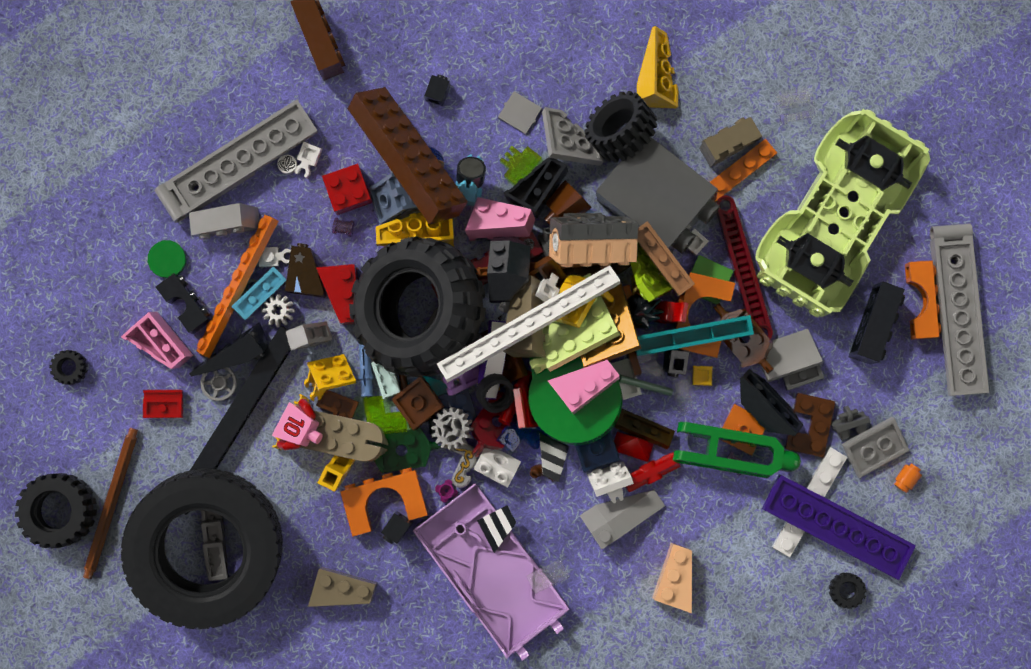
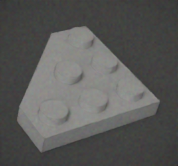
M548 107L543 109L542 115L549 158L597 166L602 165L604 162L602 156L585 137V131L577 123H571L566 118L568 115L563 110Z

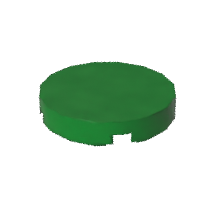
M163 240L151 247L147 262L150 270L155 275L168 278L173 273L179 275L184 270L187 259L184 249L178 243L171 240Z

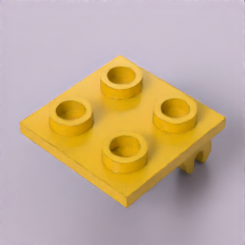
M344 354L307 362L309 374L308 378L304 381V385L306 388H309V383H311L312 387H314L313 392L310 394V399L313 402L316 396L320 400L326 390L356 383V379Z

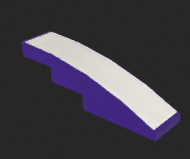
M489 320L488 334L504 326L506 321ZM502 351L479 364L478 384L487 375L503 373L505 352ZM500 384L494 385L488 390L486 399L496 400Z

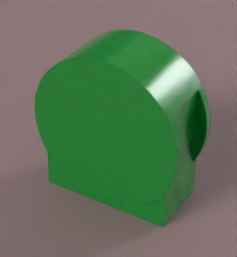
M581 356L551 372L546 368L536 374L534 369L531 368L532 381L529 388V406L532 416L546 434L559 442L569 445L590 444L604 437L615 426L622 409V391L617 380L575 414L570 411L548 380L583 369Z

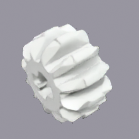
M277 294L276 300L270 296L269 300L271 303L264 302V305L268 306V308H263L262 312L268 314L263 318L265 320L270 319L269 324L273 325L275 323L276 327L281 326V321L284 325H288L286 318L293 320L289 313H295V309L290 308L293 306V302H287L288 297L286 296L281 300L280 294ZM276 307L282 308L280 315L275 313L277 311Z

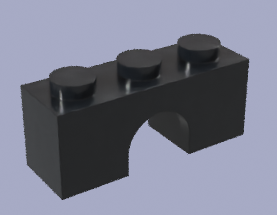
M173 273L158 284L156 289L167 303L172 304L178 299L185 301L186 310L178 319L188 333L194 334L211 321L208 317L211 314L205 306H200L198 303L200 299L193 290L190 292L187 288V280L182 275L179 276Z

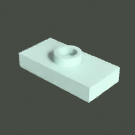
M372 362L371 364L383 399L395 396L401 392L396 374L386 371L382 365Z

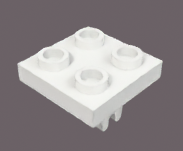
M616 462L609 467L595 469L587 474L596 497L607 493L613 503H616V497L623 501L622 488L634 484L624 462Z

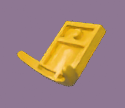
M577 275L568 276L558 294L586 278ZM608 291L601 295L609 302L614 301V297ZM595 299L556 321L580 328Z

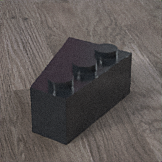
M548 157L535 167L531 173L523 179L521 178L516 185L506 190L503 194L508 201L516 206L531 209L534 217L538 218L545 208L547 200L553 195L568 173L567 165L557 159Z

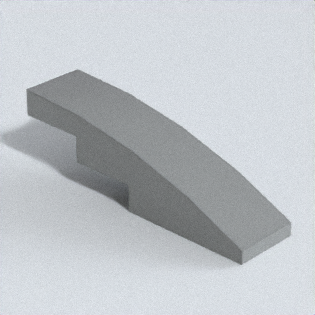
M201 510V527L204 539L203 551L208 581L227 579L228 564L223 516Z

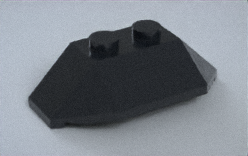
M514 236L495 237L490 241L487 270L490 303L510 302L513 296L529 281L531 246Z
M748 369L740 378L741 404L745 410L751 413L760 426L764 427L768 432L795 436L803 424L798 420L792 407L763 377Z

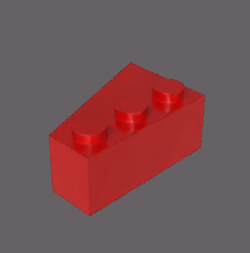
M349 264L316 267L340 324H355L354 320L350 318L349 304H353L354 293L351 290L354 281L358 280L357 266Z

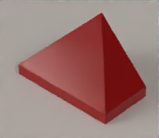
M620 432L616 433L614 440L619 453L648 462L654 444Z

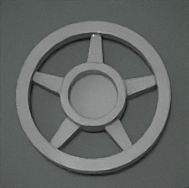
M223 368L229 371V374L224 377L219 375L217 370L214 371L215 376L208 382H204L208 373L202 375L201 389L205 396L211 400L223 401L234 394L237 387V378L230 368ZM231 376L233 378L232 390L227 386V380ZM204 384L211 385L214 389L213 397L207 393ZM225 389L230 392L224 397L216 398L221 390Z

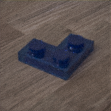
M515 413L510 425H506L496 441L504 445V448L512 453L522 439L533 449H538L540 446L539 433L546 436L548 434L540 427L519 428L517 413Z

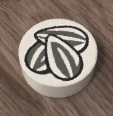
M283 155L279 158L277 165L282 173L289 175L295 172L297 161L291 155Z

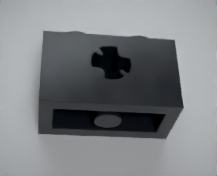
M395 512L381 532L384 535L383 539L390 544L394 542L398 544L413 524V521L408 520L400 512Z

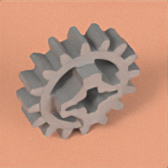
M450 407V409L444 408L443 413H437L439 418L433 419L436 425L431 427V429L435 430L432 437L438 438L436 444H441V448H448V450L461 449V444L467 445L465 439L471 438L472 436L468 433L473 431V428L469 427L472 420H467L469 415L463 413L462 409L456 410L454 407Z

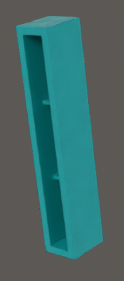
M742 316L638 336L641 349L635 352L637 356L753 335L751 316Z

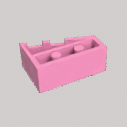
M478 197L465 232L470 241H474L477 238L529 237L535 223V217L531 209Z

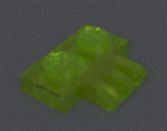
M511 146L509 150L514 155L512 156L508 152L504 154L509 161H506L504 158L499 160L509 168L504 177L514 185L521 178L523 179L531 173L542 160V157L528 146L522 153Z

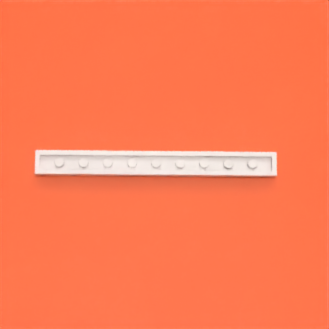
M609 265L437 363V366L448 383L620 284V279Z

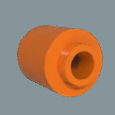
M912 463L909 466L905 464L895 478L896 482L894 485L908 493L922 475L919 473L921 469Z

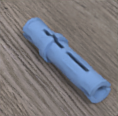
M359 344L360 376L358 378L361 380V397H373L372 379H374V375H372L371 359L365 353L364 345Z

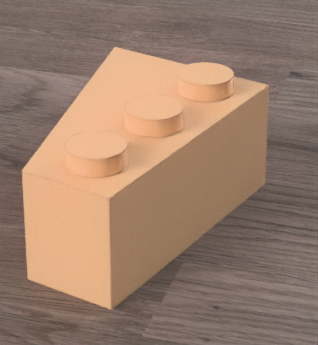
M671 543L652 598L655 601L692 613V550Z

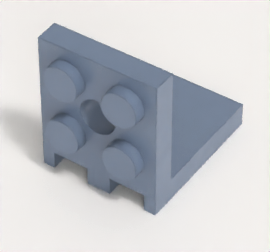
M393 173L368 189L379 224L387 223L405 211L418 209Z

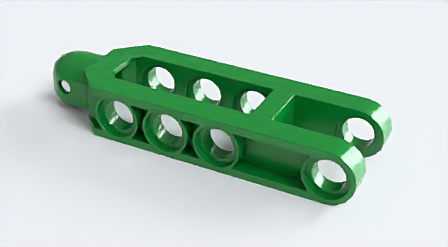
M678 422L677 433L691 434L693 437L708 439L706 455L675 450L673 461L676 463L766 479L777 471L793 472L800 467L801 459L799 455L795 452L784 450V447L776 437L690 422ZM718 440L731 441L732 444L736 442L749 444L750 447L760 446L769 448L773 453V462L768 466L717 457Z

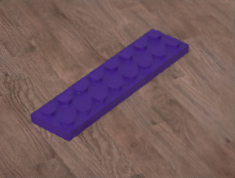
M780 474L762 507V510L897 580L900 579L916 547L913 543Z

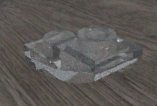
M558 560L530 573L526 577L534 593L537 594L550 586L566 580L570 576L563 562Z

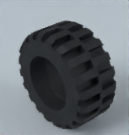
M67 473L42 475L37 477L35 481H30L26 485L27 489H22L19 495L22 498L17 500L15 505L19 506L18 511H15V517H19L20 521L16 524L18 529L23 528L24 530L21 534L25 538L30 537L32 544H39L42 548H61L79 542L81 537L86 536L90 532L88 528L92 527L95 522L92 518L97 515V510L93 509V504H97L96 498H91V494H93L91 488H86L87 483L83 480H78V477L74 475H67ZM53 492H60L65 495L71 505V517L68 523L60 529H53L48 526L41 512L43 501Z

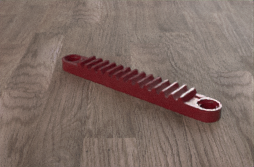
M721 196L716 203L720 205L721 201H728L730 209L724 211L720 208L717 212V217L732 270H734V277L743 307L761 328L767 330V336L771 339L773 335L772 327L735 201L730 196Z

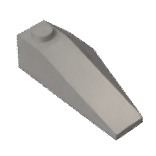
M651 490L625 497L623 501L616 499V503L609 501L594 505L579 516L599 547L604 549L665 505L656 491Z

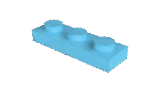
M273 266L231 307L246 320L286 282V279Z

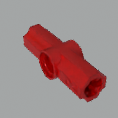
M674 452L656 461L652 460L631 472L630 475L634 484L626 486L627 491L631 492L645 484L649 485L663 478V475L680 468V463L673 461Z

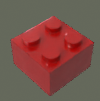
M358 163L322 176L336 215L372 203Z

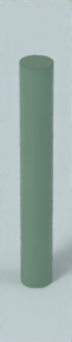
M621 374L618 382L669 396L673 393L672 388Z

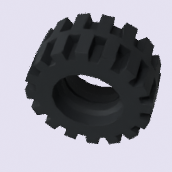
M66 350L60 351L59 354L54 355V359H51L52 365H49V368L52 371H50V374L59 383L73 385L85 378V373L88 371L86 370L88 363L85 362L86 359L82 354ZM71 359L75 362L76 369L72 375L67 376L62 372V364L64 361Z
M840 573L830 581L829 595L835 604L843 608L852 609L863 603L862 600L863 598L865 599V592L867 591L864 587L866 585L860 577L852 573ZM846 582L852 583L855 587L854 595L848 599L843 598L840 594V587Z

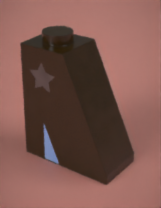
M297 243V246L291 245L285 291L292 294L325 298L326 293L316 269L318 265L313 250L308 248L309 245Z

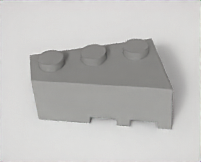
M236 203L190 212L191 235L199 237L200 240H206L215 235L221 237L231 233L255 231L259 223L258 207Z

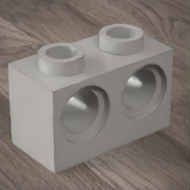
M327 321L304 324L286 331L291 350L315 347L332 340Z

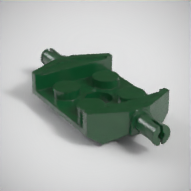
M421 428L384 433L388 445L377 442L373 443L374 446L387 449L383 455L374 460L381 473L403 470L410 467L427 466L431 451L433 449H441V445L438 446L436 442L428 440ZM399 445L407 447L406 455L399 456L396 449Z

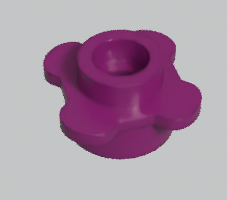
M449 479L445 480V483L435 487V491L441 496L440 500L442 502H447L452 496L456 497L458 491L452 485L453 482Z

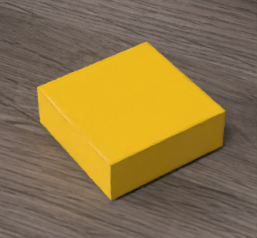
M693 366L692 385L712 386L713 366Z

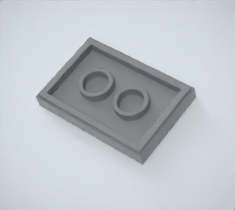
M805 329L772 340L773 345L767 356V361L774 370L767 374L762 366L761 368L767 382H771L821 365L823 360L809 330Z
M893 417L886 419L842 444L858 478L867 475L909 451Z

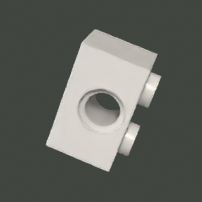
M485 448L474 470L508 488L521 461L501 450Z

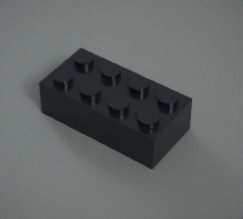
M884 281L873 285L848 357L867 364L879 363L880 360L884 359L886 355L884 348L886 342L891 340L893 334L891 328L898 320L899 313L897 311L905 300V295H903L905 289Z

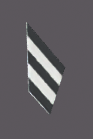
M539 433L543 476L559 482L569 446Z
M508 505L477 520L494 553L517 523Z

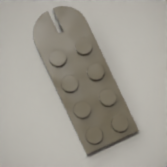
M314 411L316 414L315 420L319 422L316 431L323 434L322 440L318 444L310 441L307 447L302 445L300 447L362 462H372L383 455L387 449L369 445L367 442L373 441L388 445V441L383 430L376 424Z

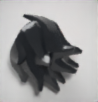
M640 293L631 295L627 299L635 328L648 330L649 323L652 320L660 319V316L655 314L664 313V310L656 309L661 299L648 302Z

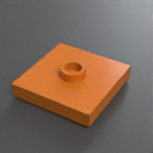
M733 404L722 426L724 429L763 435L765 428L760 426L751 413L736 404ZM721 440L751 456L757 447H750L749 444L737 442L732 444L731 441Z

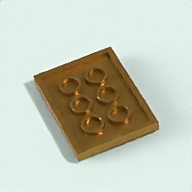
M621 281L619 285L608 291L614 297L613 302H609L602 297L620 335L581 355L584 368L605 360L610 361L641 349Z

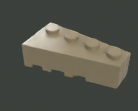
M529 275V281L510 301L506 324L544 303V301L535 296L541 281ZM543 328L505 349L503 352L512 357L545 358V350H543L545 334H543Z

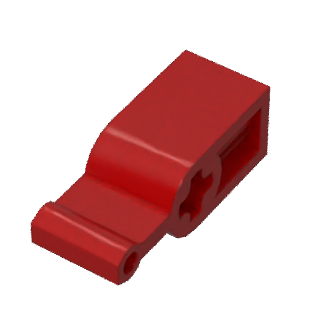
M661 301L656 306V309L664 310V313L655 314L660 316V319L652 321L662 324L685 323L689 303Z

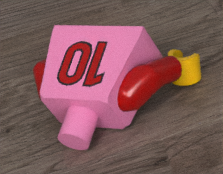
M299 394L300 400L298 402L294 401L295 404L289 402L272 434L277 439L276 445L272 446L273 448L285 451L296 450L301 445L307 447L310 441L318 444L322 440L323 434L316 431L319 422L315 420L316 414L309 403V399L304 395Z

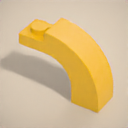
M334 455L325 466L317 483L335 492L346 478L355 460Z

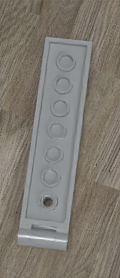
M295 100L167 182L159 185L154 191L174 223H178L187 216L189 217L190 212L199 211L256 175L255 172L314 136L318 131L299 101ZM195 186H199L197 191H194Z
M969 223L931 226L930 247L933 265L936 267L934 282L938 287L936 303L939 304L938 320L941 321L948 396L989 393L972 225ZM951 259H954L955 264L951 263Z

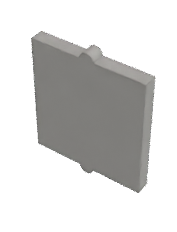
M514 91L509 100L504 103V108L498 118L522 133L527 134L531 125L536 123L535 119L542 108Z

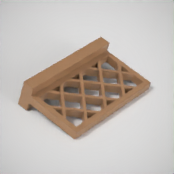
M648 221L638 228L637 243L675 293L680 296L695 283Z

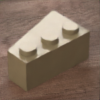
M743 117L734 123L735 125L729 128L727 126L720 130L718 134L709 136L702 141L699 149L710 168L761 139L762 135L751 117L747 119Z
M321 567L317 573L308 607L370 604L378 582Z

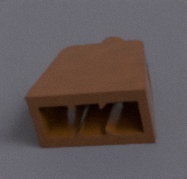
M565 180L547 200L546 205L552 211L544 219L550 225V217H564V213H586L592 207Z

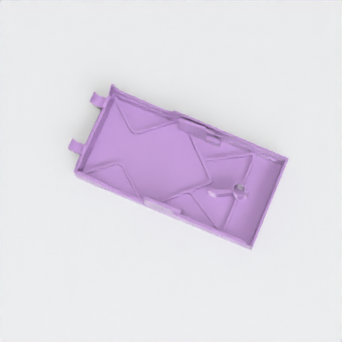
M475 483L420 524L413 532L470 610L483 624L505 655V658L507 659L512 653L516 652L523 661L529 656L523 647L526 643L548 626H551L556 634L564 629L558 619L569 610V607L512 531L509 532L496 552H493L477 520L495 512L496 509Z

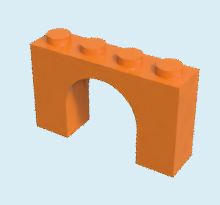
M689 272L688 275L695 284L686 290L683 295L681 294L678 299V303H689L685 323L676 324L675 329L691 326L688 319L689 309L699 298L710 297L731 302L735 283ZM721 341L679 349L718 358Z
M410 467L400 470V475L393 476V473L382 475V480L375 481L374 478L364 480V485L356 487L355 483L344 486L345 490L340 491L352 537L373 531L367 504L371 494L379 488H391L401 495L408 520L429 515L417 470L412 471Z

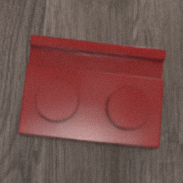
M529 388L513 389L518 427H539L530 410Z
M143 390V418H183V390Z

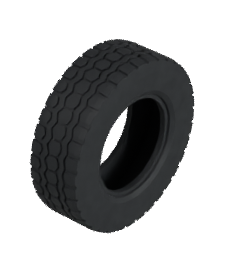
M208 468L178 473L167 478L152 489L131 513L125 526L124 537H122L121 562H123L124 575L126 574L125 579L128 586L132 588L131 591L136 599L139 598L140 604L145 609L148 608L149 612L154 616L158 615L159 619L167 623L172 622V625L178 627L185 626L188 629H196L197 627L198 629H209L210 627L223 626V624L227 625L253 610L269 591L276 577L283 551V536L281 525L278 521L279 518L272 504L265 498L266 496L260 489L258 490L255 485L247 482L246 479L239 475L236 476L228 471L223 472L219 469L210 470ZM203 510L217 513L231 522L238 531L243 546V558L239 569L229 578L213 584H198L180 576L170 565L165 552L167 529L170 523L178 516L191 511Z

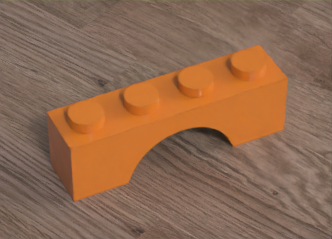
M933 261L908 262L905 264L906 283L917 288L923 299L921 312L916 318L909 321L911 340L937 338L941 333V324L938 322L937 317L939 314V304L936 303L938 287L934 282L936 267L933 265Z

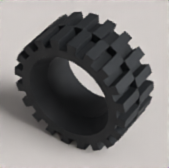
M624 91L619 92L618 96L614 94L610 96V100L607 101L605 99L602 101L603 105L601 107L597 106L594 109L596 111L595 114L591 113L588 117L591 121L586 122V139L602 158L608 162L612 160L614 163H617L619 159L623 162L627 160V156L631 158L636 156L635 152L637 150L641 152L644 149L643 145L650 143L649 137L655 134L654 128H657L656 116L636 92L633 94L632 91H627L626 94ZM627 123V125L623 129L617 132V130L620 127Z

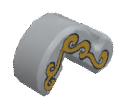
M468 443L467 445L461 444V449L451 450L462 455L452 477L453 484L458 488H464L470 483L472 476H468L466 473L474 468L477 463V457H475V454H471L474 448Z

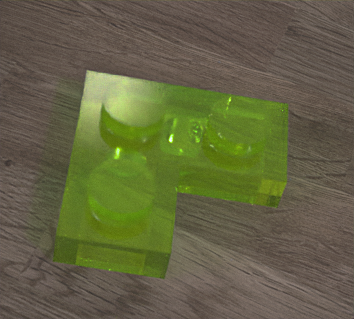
M382 396L363 398L366 422L378 425L384 434L407 432L406 419L401 412L385 413Z

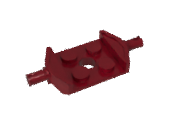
M498 391L496 400L489 399L488 402L499 400L504 395V392ZM483 408L470 426L473 428L471 434L477 441V445L471 454L479 457L485 448L502 450L518 426L516 412L509 426L501 423L500 427H496L492 424V418H499L502 412L491 413Z

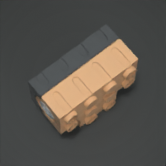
M564 213V217H550L549 256L555 262L561 264L562 267H572L573 264L589 267L592 266V263H599L601 266H609L611 263L629 265L630 262H636L638 222L626 216H605L602 213Z

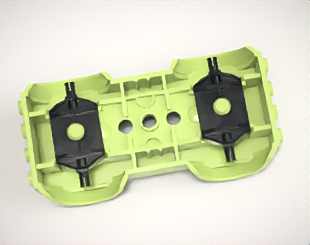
M862 109L861 111H854L841 118L828 131L817 148L814 161L819 174L798 209L788 211L779 217L762 238L755 256L760 268L757 274V278L760 279L759 282L766 287L771 286L775 288V292L782 297L788 296L796 306L801 308L804 306L809 309L808 312L817 318L841 312L871 261L867 250L889 214H899L924 174L931 160L928 152L929 149L925 147V144L910 138L907 132L892 127L889 121L879 119L871 110ZM855 191L858 194L856 202H851L848 199L849 192ZM842 207L846 208L849 212L846 218L842 217L839 213ZM830 224H836L839 227L837 234L829 233L828 227Z

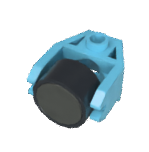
M472 154L459 161L457 165L456 186L468 201L466 205L475 206L477 198H481L482 188L479 187L485 181L486 166L480 156L476 158Z

